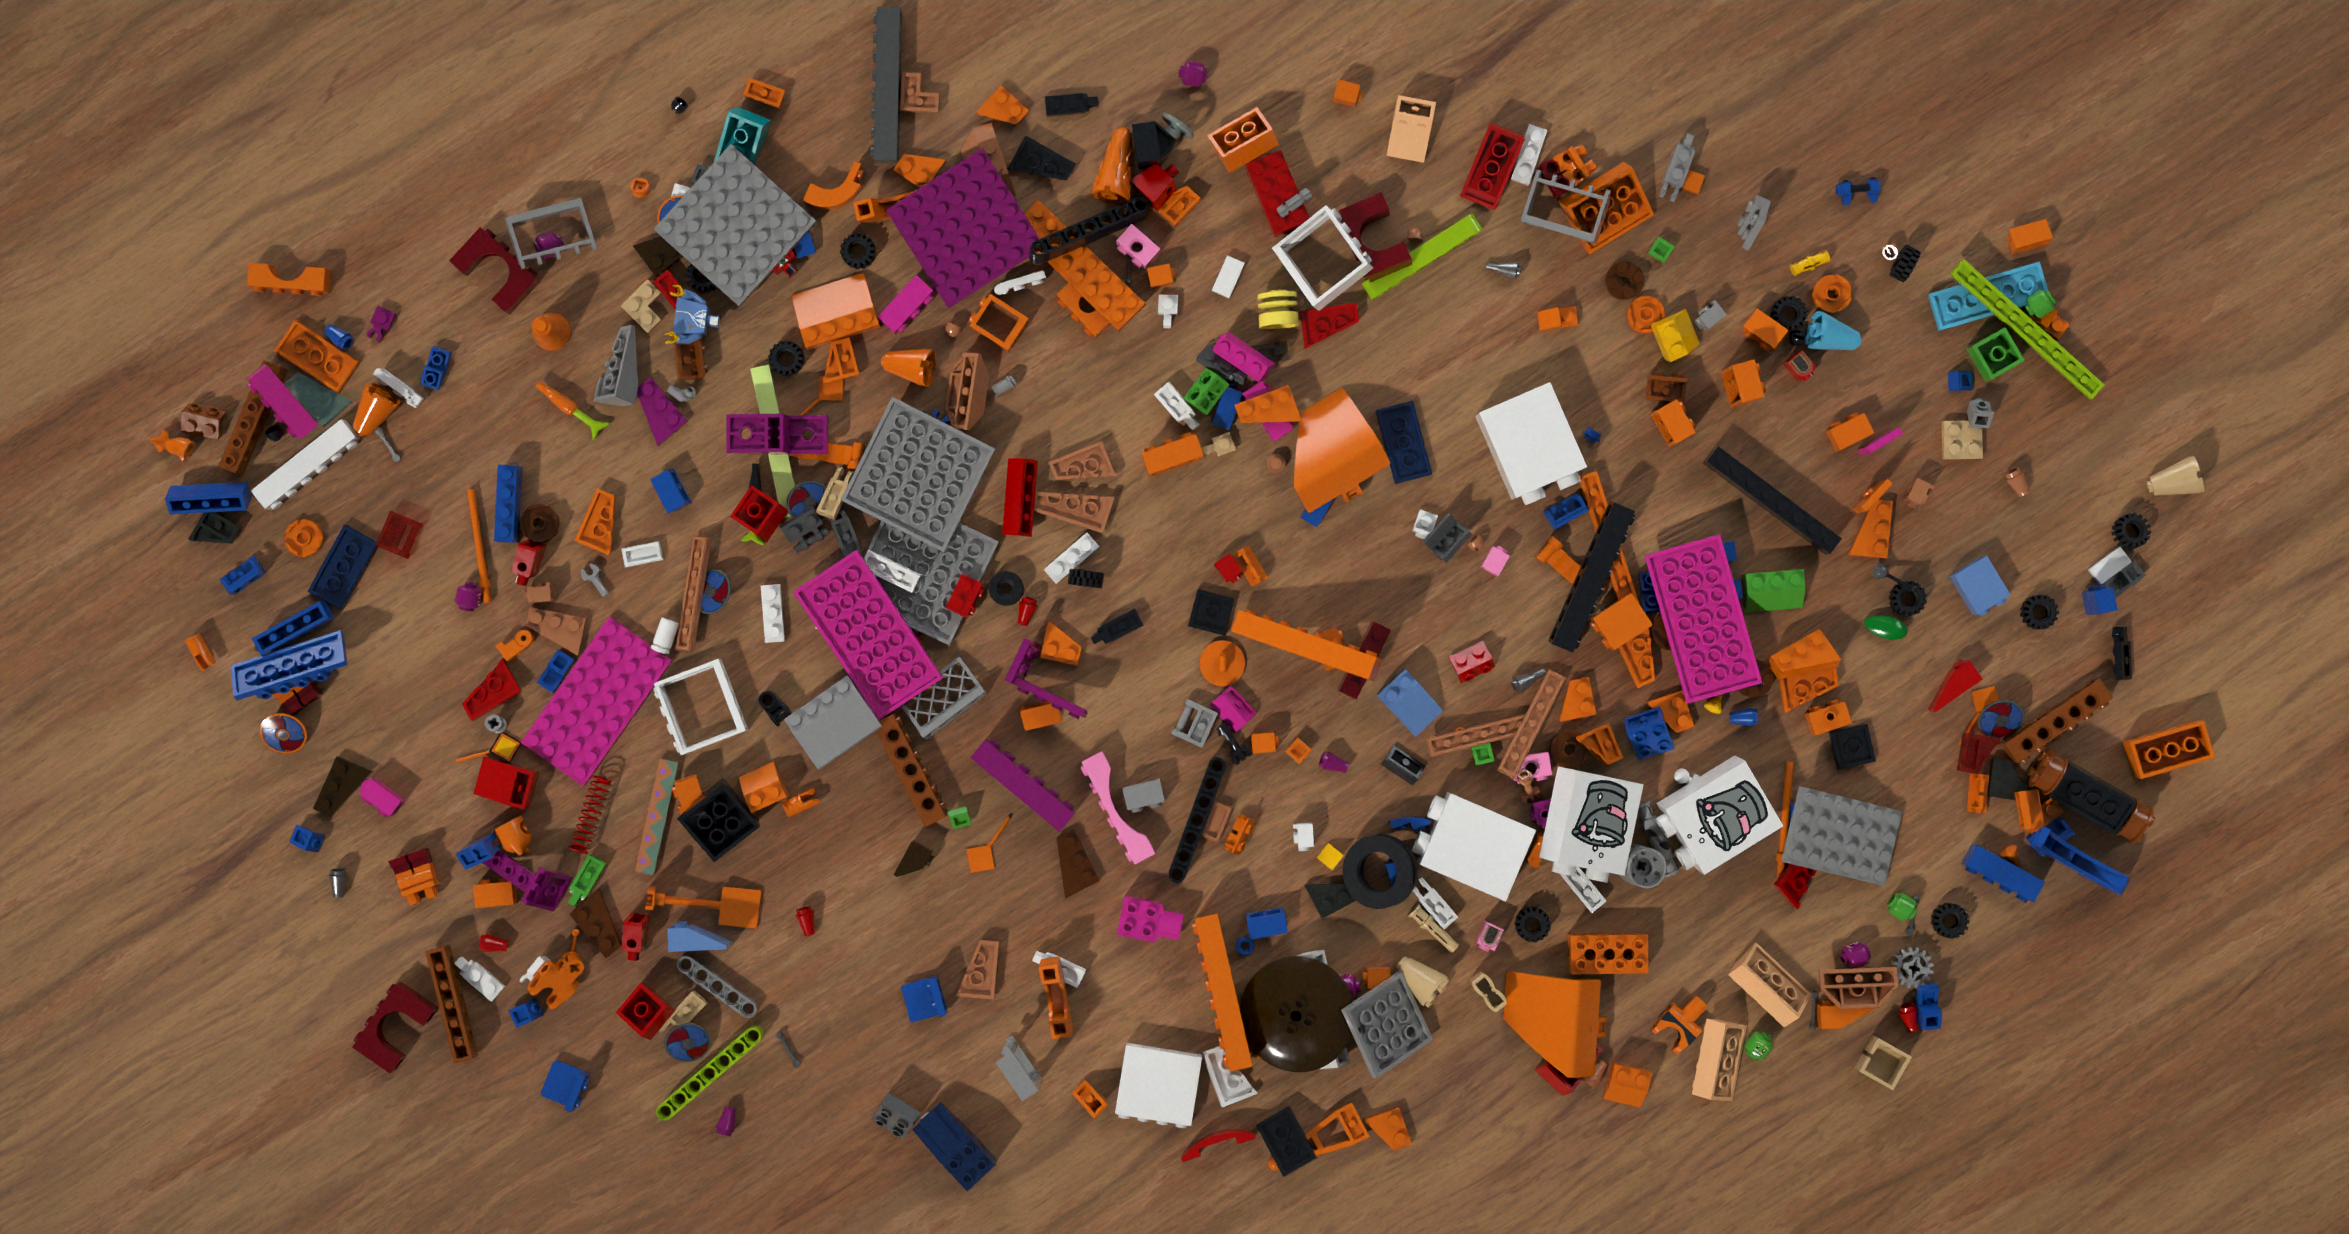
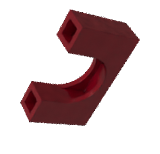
M1382 192L1339 210L1341 216L1339 220L1341 223L1345 222L1351 230L1349 233L1351 237L1357 238L1362 245L1360 247L1363 253L1366 252L1372 259L1370 264L1373 266V269L1363 276L1364 278L1368 277L1370 283L1412 265V258L1404 241L1380 251L1367 248L1361 241L1362 232L1369 224L1390 215L1389 207ZM1352 251L1356 261H1359V258L1356 256L1354 251Z
M479 227L449 261L464 275L469 276L484 259L491 256L502 257L508 264L509 278L491 300L510 315L541 282L537 278L539 274L531 267L521 269L516 254L513 256L509 252L510 248L503 241L500 243L494 239L496 235L490 229L484 230Z
M1374 621L1370 622L1362 638L1363 642L1359 651L1366 653V650L1377 653L1378 658L1391 630ZM1347 672L1337 691L1357 700L1367 679Z
M403 982L392 984L386 992L388 994L386 999L378 1003L375 1008L377 1010L375 1015H371L364 1024L366 1028L363 1032L360 1031L353 1040L355 1042L352 1047L388 1073L396 1071L406 1055L386 1041L382 1032L386 1016L391 1012H402L424 1026L429 1023L439 1008Z

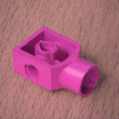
M1125 895L1117 935L1149 942H1155L1159 937L1179 940L1184 914L1164 910L1162 902Z

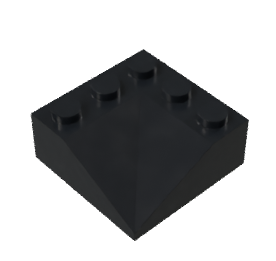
M724 778L706 790L677 818L713 862L717 861L760 827L759 819L751 813L748 806Z

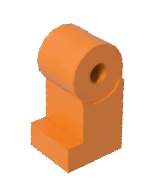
M521 630L509 643L506 644L501 641L496 645V648L506 661L511 662L534 644L535 636L531 631Z

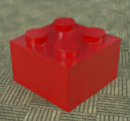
M640 983L616 1011V1014L641 1037L651 1040L676 1010L650 986Z

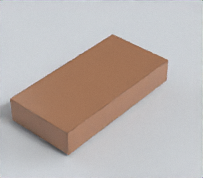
M1214 800L1201 837L1218 843L1232 807Z

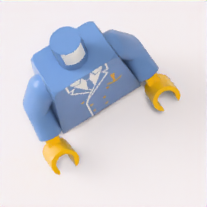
M672 285L678 290L676 294L670 292V295L677 296L673 332L664 334L671 336V341H665L666 344L674 342L678 344H691L701 339L703 335H707L708 326L719 327L720 316L710 315V308L706 306L704 299L692 291L683 289L680 285Z

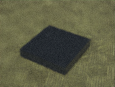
M1197 589L1188 626L1225 636L1234 598Z
M1867 724L1828 732L1837 770L1876 761Z

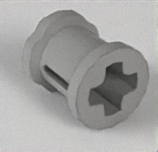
M490 715L485 720V726L491 732L502 733L507 728V722L503 717ZM499 722V725L493 726V723Z

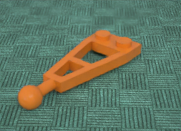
M1352 1101L1335 1109L1305 1133L1307 1139L1312 1137L1317 1149H1314L1316 1156L1353 1146L1370 1137ZM1338 1116L1349 1139L1323 1146L1317 1132ZM1271 1156L1268 1160V1166L1271 1170L1277 1171L1279 1168Z

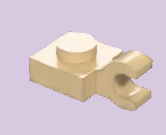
M1230 432L1212 438L1213 444L1201 448L1204 456L1216 452L1217 457L1236 451Z

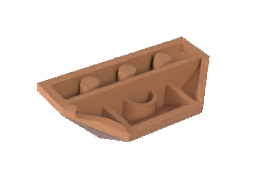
M992 123L973 128L961 149L963 160L984 148L1012 195H1016Z
M963 352L961 358L950 371L945 412L951 423L950 425L956 429L970 430L984 415L990 376L981 354Z
M1897 967L1818 970L1820 990L1839 1009L1879 1008L1898 987Z

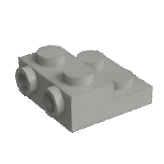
M1756 195L1753 201L1750 200L1745 209L1747 213L1744 216L1741 215L1737 226H1739L1737 234L1741 235V239H1743L1742 248L1749 251L1766 221L1770 200Z

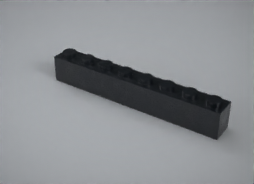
M1719 446L1713 448L1704 460V465L1823 554H1831L1842 539Z
M1611 500L1609 501L1549 637L1548 642L1572 653L1574 649L1579 647L1581 633L1587 629V620L1596 608V599L1598 596H1601L1604 590V581L1609 578L1612 571L1611 565L1619 556V547L1627 538L1626 531L1635 520L1634 510Z

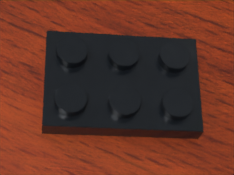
M1290 1106L1256 1125L1283 1177L1318 1158Z

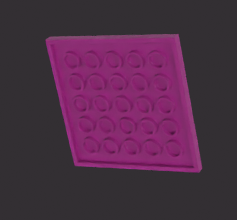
M984 148L978 150L886 210L948 308L1029 258L1030 245L1040 239Z

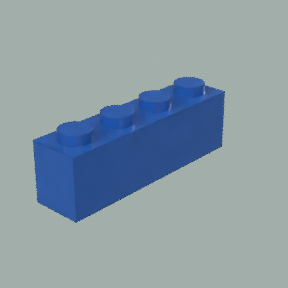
M498 465L494 542L519 543L522 467L517 465Z
M248 482L170 486L165 501L169 514L247 510L252 497Z
M319 601L253 637L252 640L260 655H265L283 648L334 620L335 617L327 602Z
M1971 844L1961 863L1966 866L1965 870L1973 875L1979 873L1983 876L1982 880L1992 885L1994 882L1999 884V889L2008 894L2012 891L2017 894V899L2025 903L2027 901L2035 902L2045 883L2041 879L1976 844Z

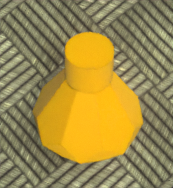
M1723 695L1714 696V698L1705 703L1704 707L1712 713L1721 714Z

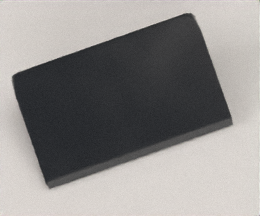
M1395 745L1392 746L1381 763L1382 766L1411 785L1415 784L1425 768V765Z

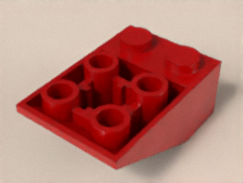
M483 757L473 794L519 809H529L539 771Z

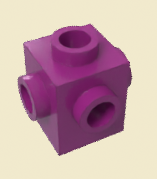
M1551 799L1531 802L1532 811H1529L1531 822H1535V825H1540L1541 828L1546 826ZM1543 811H1546L1545 817H1542Z

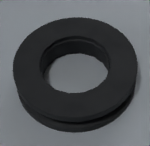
M1378 834L1360 839L1348 850L1343 862V880L1348 892L1358 903L1368 908L1385 909L1400 904L1411 894L1417 881V864L1413 853L1404 842L1394 836ZM1374 852L1387 854L1396 865V881L1386 891L1373 889L1364 878V862Z

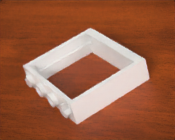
M1327 205L1272 247L1311 305L1318 311L1373 269V266L1370 264L1372 259L1366 252L1363 253L1360 247L1362 245L1357 238L1351 237L1349 234L1351 230L1345 222L1341 223L1339 220L1341 216L1335 208H1329ZM1328 219H1331L1362 264L1318 297L1287 252Z
M722 659L713 660L654 683L655 697L661 701V713L663 717H667V729L670 735L673 734L675 742H673L674 747H676L677 752H680L681 755L748 731ZM714 668L736 729L687 747L665 686Z

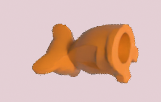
M161 430L160 435L149 440L150 443L154 444L158 452L162 453L166 449L170 454L179 456L182 462H185L186 458L191 457L195 447V442L187 438L176 437L169 439V434L166 430Z

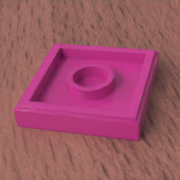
M1900 427L1890 430L1857 451L1860 456L1870 454L1903 435Z

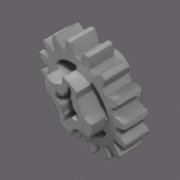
M1907 946L1906 951L1899 949L1900 955L1894 954L1896 961H1891V964L1897 967V976L1900 979L1898 983L1900 985L1905 983V987L1910 988L1912 984L1913 988L1917 989L1918 983L1925 985V979L1931 980L1928 974H1934V971L1930 970L1934 963L1928 962L1931 956H1925V950L1919 952V948L1914 947L1912 951V948ZM1920 958L1922 959L1924 966L1921 965ZM1914 965L1915 969H1909V966ZM1900 968L1903 969L1905 973L1904 976L1902 975Z

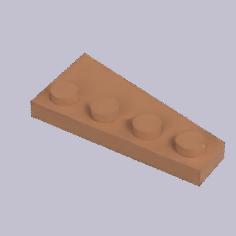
M1036 492L1034 512L1103 534L1115 497Z

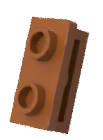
M701 339L691 344H678L674 342L678 381L704 378L707 373V365L703 359L705 347Z
M1653 372V375L1647 377L1645 400L1672 402L1677 399L1678 402L1685 403L1688 378H1683L1684 375L1672 374V377L1664 376V373Z
M197 403L188 404L181 411V432L219 440L222 437V419L226 416V411L215 407H204Z

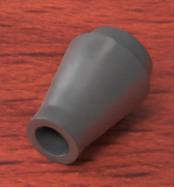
M331 869L329 879L333 897H344L349 875L347 869Z

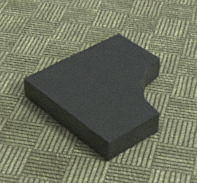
M1992 758L1988 796L2015 800L2014 792L2028 791V782L2022 781L2016 775L2013 769V761Z

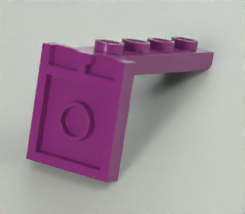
M1024 638L1005 681L1019 686L1017 690L1028 695L1031 692L1035 694L1034 698L1043 703L1046 700L1052 702L1051 706L1060 711L1063 708L1068 710V715L1079 719L1080 716L1086 718L1088 714L1086 709L1023 680L1025 676L1029 675L1031 671L1030 664L1033 659L1037 658L1040 651L1038 649L1039 644Z
M501 850L496 852L493 858L482 862L525 892L521 902L550 911H555L572 880V877L568 874L539 867L535 874Z

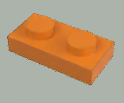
M749 78L743 96L780 110L786 91Z
M2050 797L2041 803L2045 826L2064 812L2059 804ZM2039 828L2029 829L2028 831L2030 832V834H2033L2034 831L2037 832Z

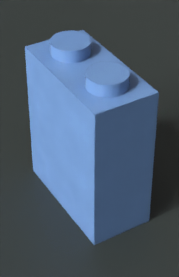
M1981 556L1949 575L1972 615L1983 616L1990 612V607L1994 605L1998 607L2007 602L2005 598L2011 596L1988 556Z

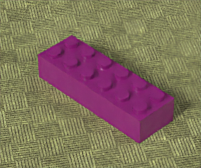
M994 739L984 740L970 758L1060 832L1076 813L1073 810L1075 807L1069 801L1063 802L1059 799L1060 794L1053 788L1047 789L1044 786L1045 782L1037 775L1033 777L1029 774L1031 770L1023 763L1018 765L1014 761L1016 758L1010 752L1006 751L1004 753L1000 750L1001 745Z

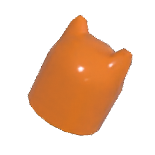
M522 816L494 830L501 846L507 852L517 853L518 855H522L523 852H529L528 845L532 837L525 826Z

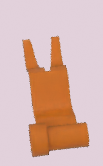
M854 442L853 446L829 443V454L788 456L848 465L847 469L855 471L863 456L865 444Z
M1551 536L1547 540L1548 543L1535 557L1543 564L1547 561L1573 585L1581 566L1561 549L1563 544L1554 536Z

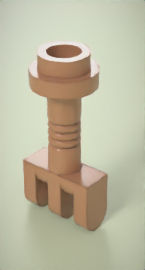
M1528 770L1520 771L1517 780L1525 789L1524 792L1519 793L1523 804H1528V798L1531 802L1535 801L1534 795L1538 799L1542 798L1539 788L1537 786L1532 788L1531 786L1533 780L1532 773Z

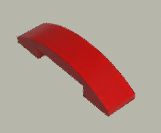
M1228 1129L1209 1134L1194 1142L1181 1155L1182 1162L1201 1157L1200 1148L1234 1137L1237 1144L1256 1139L1255 1132L1244 1129Z

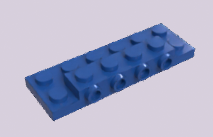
M339 630L231 665L233 697L237 701L253 695L261 699H269L272 697V694L278 692L288 693L290 688L296 686L306 687L309 685V682L315 680L325 681L327 676L333 675L332 670L348 665L344 633Z

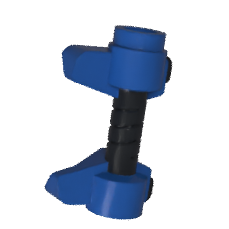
M1875 177L1861 185H1852L1851 181L1843 180L1842 183L1835 187L1836 196H1841L1842 205H1850L1852 194L1855 192H1866L1871 203L1877 202L1878 193H1880L1881 189L1880 181Z

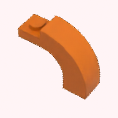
M854 161L846 180L837 188L823 189L810 183L803 202L821 210H834L846 206L858 196L862 189V186L856 183L857 180L860 181L864 174L862 164Z
M915 191L890 198L875 199L870 197L853 202L857 221L868 223L892 220L886 210Z

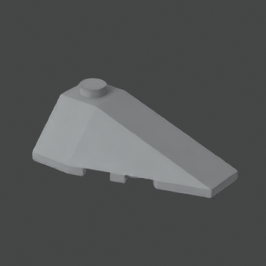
M628 325L619 329L612 346L614 353L604 365L607 367L604 377H599L593 399L595 402L623 407L634 405L637 399L638 374L635 326Z

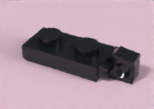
M1088 93L1045 96L1047 117L1083 114L1089 111V107H1097L1099 105L1098 97H1088Z
M1133 609L1101 625L1097 629L1099 633L1092 636L1091 640L1093 644L1102 640L1105 644L1111 643L1144 625L1136 609Z
M2113 627V655L2115 656L2113 671L2115 679L2129 680L2132 678L2131 642L2128 641L2127 627Z

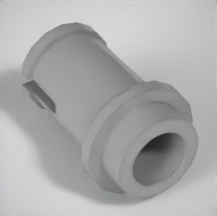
M1007 375L1004 380L993 385L992 388L996 395L1000 396L1011 388L1015 389V386L1018 384L1012 375Z

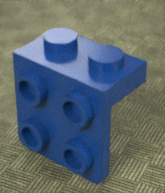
M555 1060L549 1070L541 1096L565 1105L564 1110L573 1112L576 1108L579 1109L583 1098H581L583 1090L586 1091L590 1080L588 1078L590 1073Z

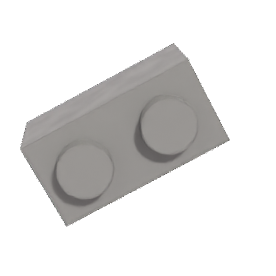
M1160 778L1122 787L1127 810H1132V813L1143 811L1144 806L1150 805L1151 808L1162 806L1161 802H1165Z

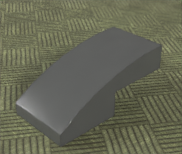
M2133 560L2101 585H2106V588H2113L2116 599L2146 575L2136 561Z

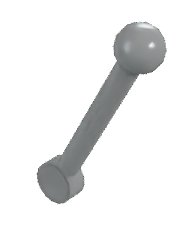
M378 427L375 433L380 435L391 452L393 461L399 462L401 460L400 455L394 452L383 435L382 428Z

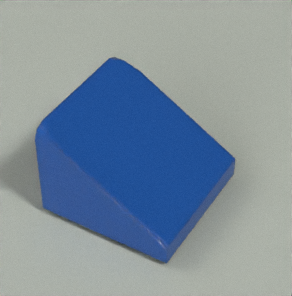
M1972 371L1949 372V391L1973 390Z

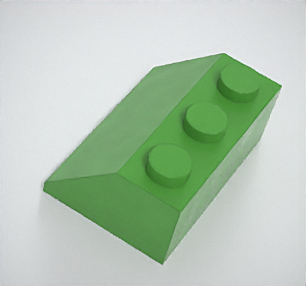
M1804 569L1741 575L1745 613L1803 608L1805 595Z

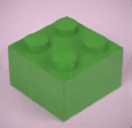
M2006 327L1966 348L1985 382L1994 379L2025 361Z

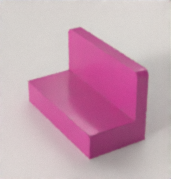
M1232 685L1210 704L1213 710L1218 713L1227 725L1232 727L1231 730L1235 733L1257 714Z

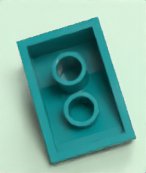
M737 106L729 110L714 162L732 144L755 165L766 140L771 120Z

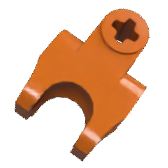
M570 951L565 953L556 964L551 961L545 962L530 981L527 987L528 992L534 996L544 988H553L546 1003L552 1010L568 1000L579 987V982L575 979L584 970V964L580 956L576 952Z

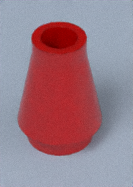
M1022 597V600L1019 601L1018 624L1028 626L1038 607L1036 605L1037 600L1030 597Z
M811 906L797 909L795 916L804 936L815 934L814 910L811 909Z
M488 933L486 935L481 934L479 950H483V952L507 951L508 940H503Z
M1914 1003L1900 1005L1898 1013L1908 1033L1917 1032L1919 1030L1918 1008L1915 1007Z

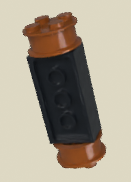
M2052 749L2042 750L2037 757L2034 767L2031 766L2026 774L2029 777L2028 785L2030 787L2036 786L2040 788L2044 795H2048L2051 799L2114 835H2122L2130 844L2134 842L2139 843L2147 827H2150L2155 820L2153 807L2143 806L2137 798H2133L2069 761L2067 758H2060L2054 755Z

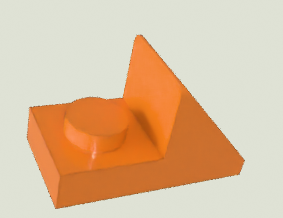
M1576 306L1556 307L1537 312L1539 331L1578 326Z
M2055 309L2042 318L2036 317L2035 314L2033 316L2028 314L2029 318L2055 340L2061 338L2070 324L2056 315L2058 311Z
M1084 1080L1072 1093L1094 1119L1108 1106L1107 1099L1100 1095L1087 1080Z

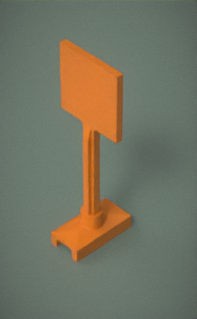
M648 886L647 894L653 896H648V900L652 902H646L645 910H653L654 905L664 904L719 909L718 925L757 929L761 890L723 886L721 901L665 896V894L656 893V887Z

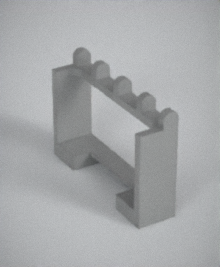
M1537 170L1521 222L1597 244L1610 204L1611 190L1607 189L1604 196L1593 193L1594 185H1590L1588 191L1574 188L1576 180L1572 179L1570 186L1556 183L1558 175L1554 174L1552 180L1549 181L1540 178L1541 170ZM1540 183L1602 200L1593 233L1530 216Z
M581 198L505 217L506 226L521 269H525V261L537 259L538 265L543 264L541 257L556 254V258L559 260L561 259L560 252L574 249L576 255L580 254L578 247L590 245L593 250H597ZM579 210L587 240L526 256L521 255L513 227L563 212L567 214Z
M1009 1036L1000 1052L1003 1057L995 1063L1021 1101H1024L1039 1090L1042 1078L1015 1038Z

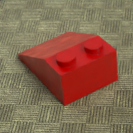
M1598 1044L1596 1047V1059L1603 1051ZM1544 1058L1535 1068V1071L1561 1096L1572 1093L1583 1079V1077H1566Z

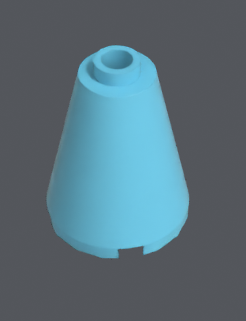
M1817 311L1810 318L1813 319L1811 325H1807L1805 332V344L1809 345L1807 348L1855 350L1860 346L1862 341L1860 333L1830 315Z

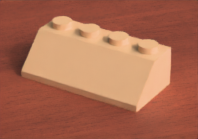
M1756 942L1736 961L1728 974L1784 1028L1800 1017L1812 995Z
M1706 1019L1703 1040L1700 1045L1699 1060L1696 1064L1695 1080L1692 1085L1693 1095L1709 1100L1733 1101L1747 1025L1718 1019Z

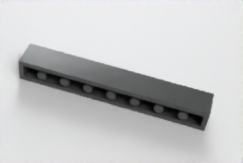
M877 7V13H874L873 16L874 24H877V32H873V43L876 44V51H873V63H876V70L872 71V81L875 82V89H872V101H875V108L871 110L872 120H875V125L871 127V139H874V146H871V158H874L875 163L897 164L899 162L902 11L900 7Z

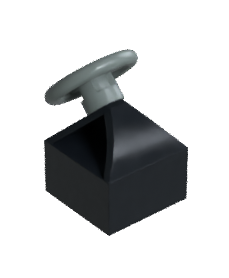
M1168 113L1162 114L1163 120L1169 125L1166 130L1156 121L1132 124L1138 169L1149 168L1154 164L1161 166L1170 156L1180 134L1192 139L1194 133L1184 123Z

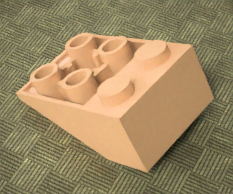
M1398 95L1386 156L1424 163L1436 102Z

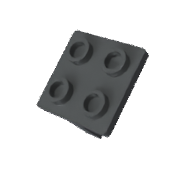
M1448 513L1427 535L1423 542L1439 560L1447 563L1472 536V533Z
M888 1092L872 1120L878 1126L885 1127L891 1131L894 1136L905 1139L920 1112Z

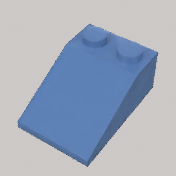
M1403 669L1376 694L1415 737L1443 711L1406 669Z
M678 921L673 923V926L667 928L668 952L722 950L733 946L732 941L697 925L688 924V921Z

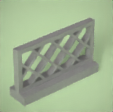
M960 656L940 670L942 676L948 677L947 687L937 686L936 682L933 686L928 687L933 688L931 699L921 698L922 692L918 694V697H913L912 699L917 700L916 710H909L905 703L901 705L919 730L921 736L926 740L988 694ZM958 663L963 667L962 676L952 675L953 667ZM951 677L961 678L960 689L950 688ZM964 679L972 680L976 686L970 691L963 690ZM936 689L946 690L944 701L935 700ZM949 690L959 692L958 700L955 702L948 701ZM921 700L931 701L929 712L919 711ZM934 702L944 703L941 713H932ZM918 714L929 715L928 722L921 727L917 722Z

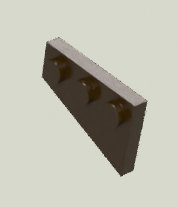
M661 236L632 245L656 277L684 257Z
M336 756L313 809L332 817L373 771Z

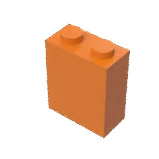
M1628 593L1590 618L1593 630L1601 634L1603 645L1606 649L1610 648L1611 651L1616 650L1653 625L1632 593Z

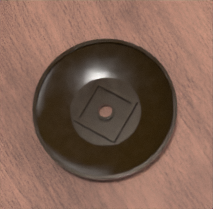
M1289 956L1266 964L1251 978L1241 999L1240 1013L1248 1044L1261 1059L1281 1070L1309 1072L1328 1065L1343 1052L1352 1036V1032L1341 1009L1354 1001L1350 989L1334 969L1310 957ZM1292 1011H1299L1302 1016L1301 1020H1293L1291 1017Z

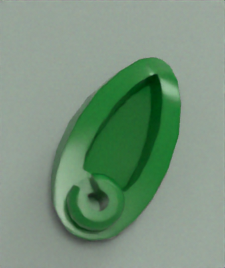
M1872 616L1864 621L1866 628L1870 632L1884 639H1902L1908 633L1905 624L1889 616Z

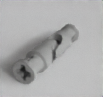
M1648 800L1639 804L1638 813L1642 820L1641 824L1652 849L1659 851L1664 856L1666 861L1665 878L1679 873L1680 868L1676 866L1672 849L1655 820L1657 815H1654L1650 806L1651 802Z

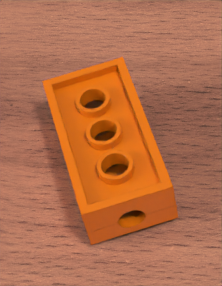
M1567 933L1568 972L1570 974H1648V935L1646 933ZM1592 949V956L1585 958V951ZM1611 949V951H1612L1611 956L1608 957V958H1605V957H1604V952H1605V950ZM1630 949V950H1631L1630 956L1627 957V958H1624V957H1623V952H1624V950Z

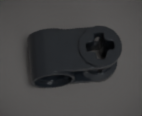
M768 690L760 694L758 698L759 704L773 723L779 727L780 723L792 714V711L774 691ZM765 694H770L773 698V702L770 705L763 701Z

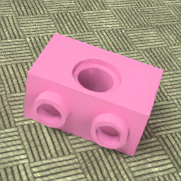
M1133 224L1116 241L1117 249L1123 255L1128 254L1132 258V263L1138 268L1143 267L1146 269L1160 253V248ZM1140 244L1143 249L1140 252H1134L1132 246Z
M1549 753L1527 754L1518 771L1519 773L1522 770H1526V765L1533 763L1535 765V771L1532 773L1533 778H1536V781L1548 779L1547 776L1552 775ZM1517 773L1515 779L1512 778V781H1517V784H1520L1517 780Z

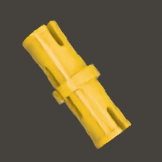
M1826 250L1813 256H1806L1804 260L1791 264L1790 270L1794 276L1808 270L1812 271L1815 267L1830 262V256Z

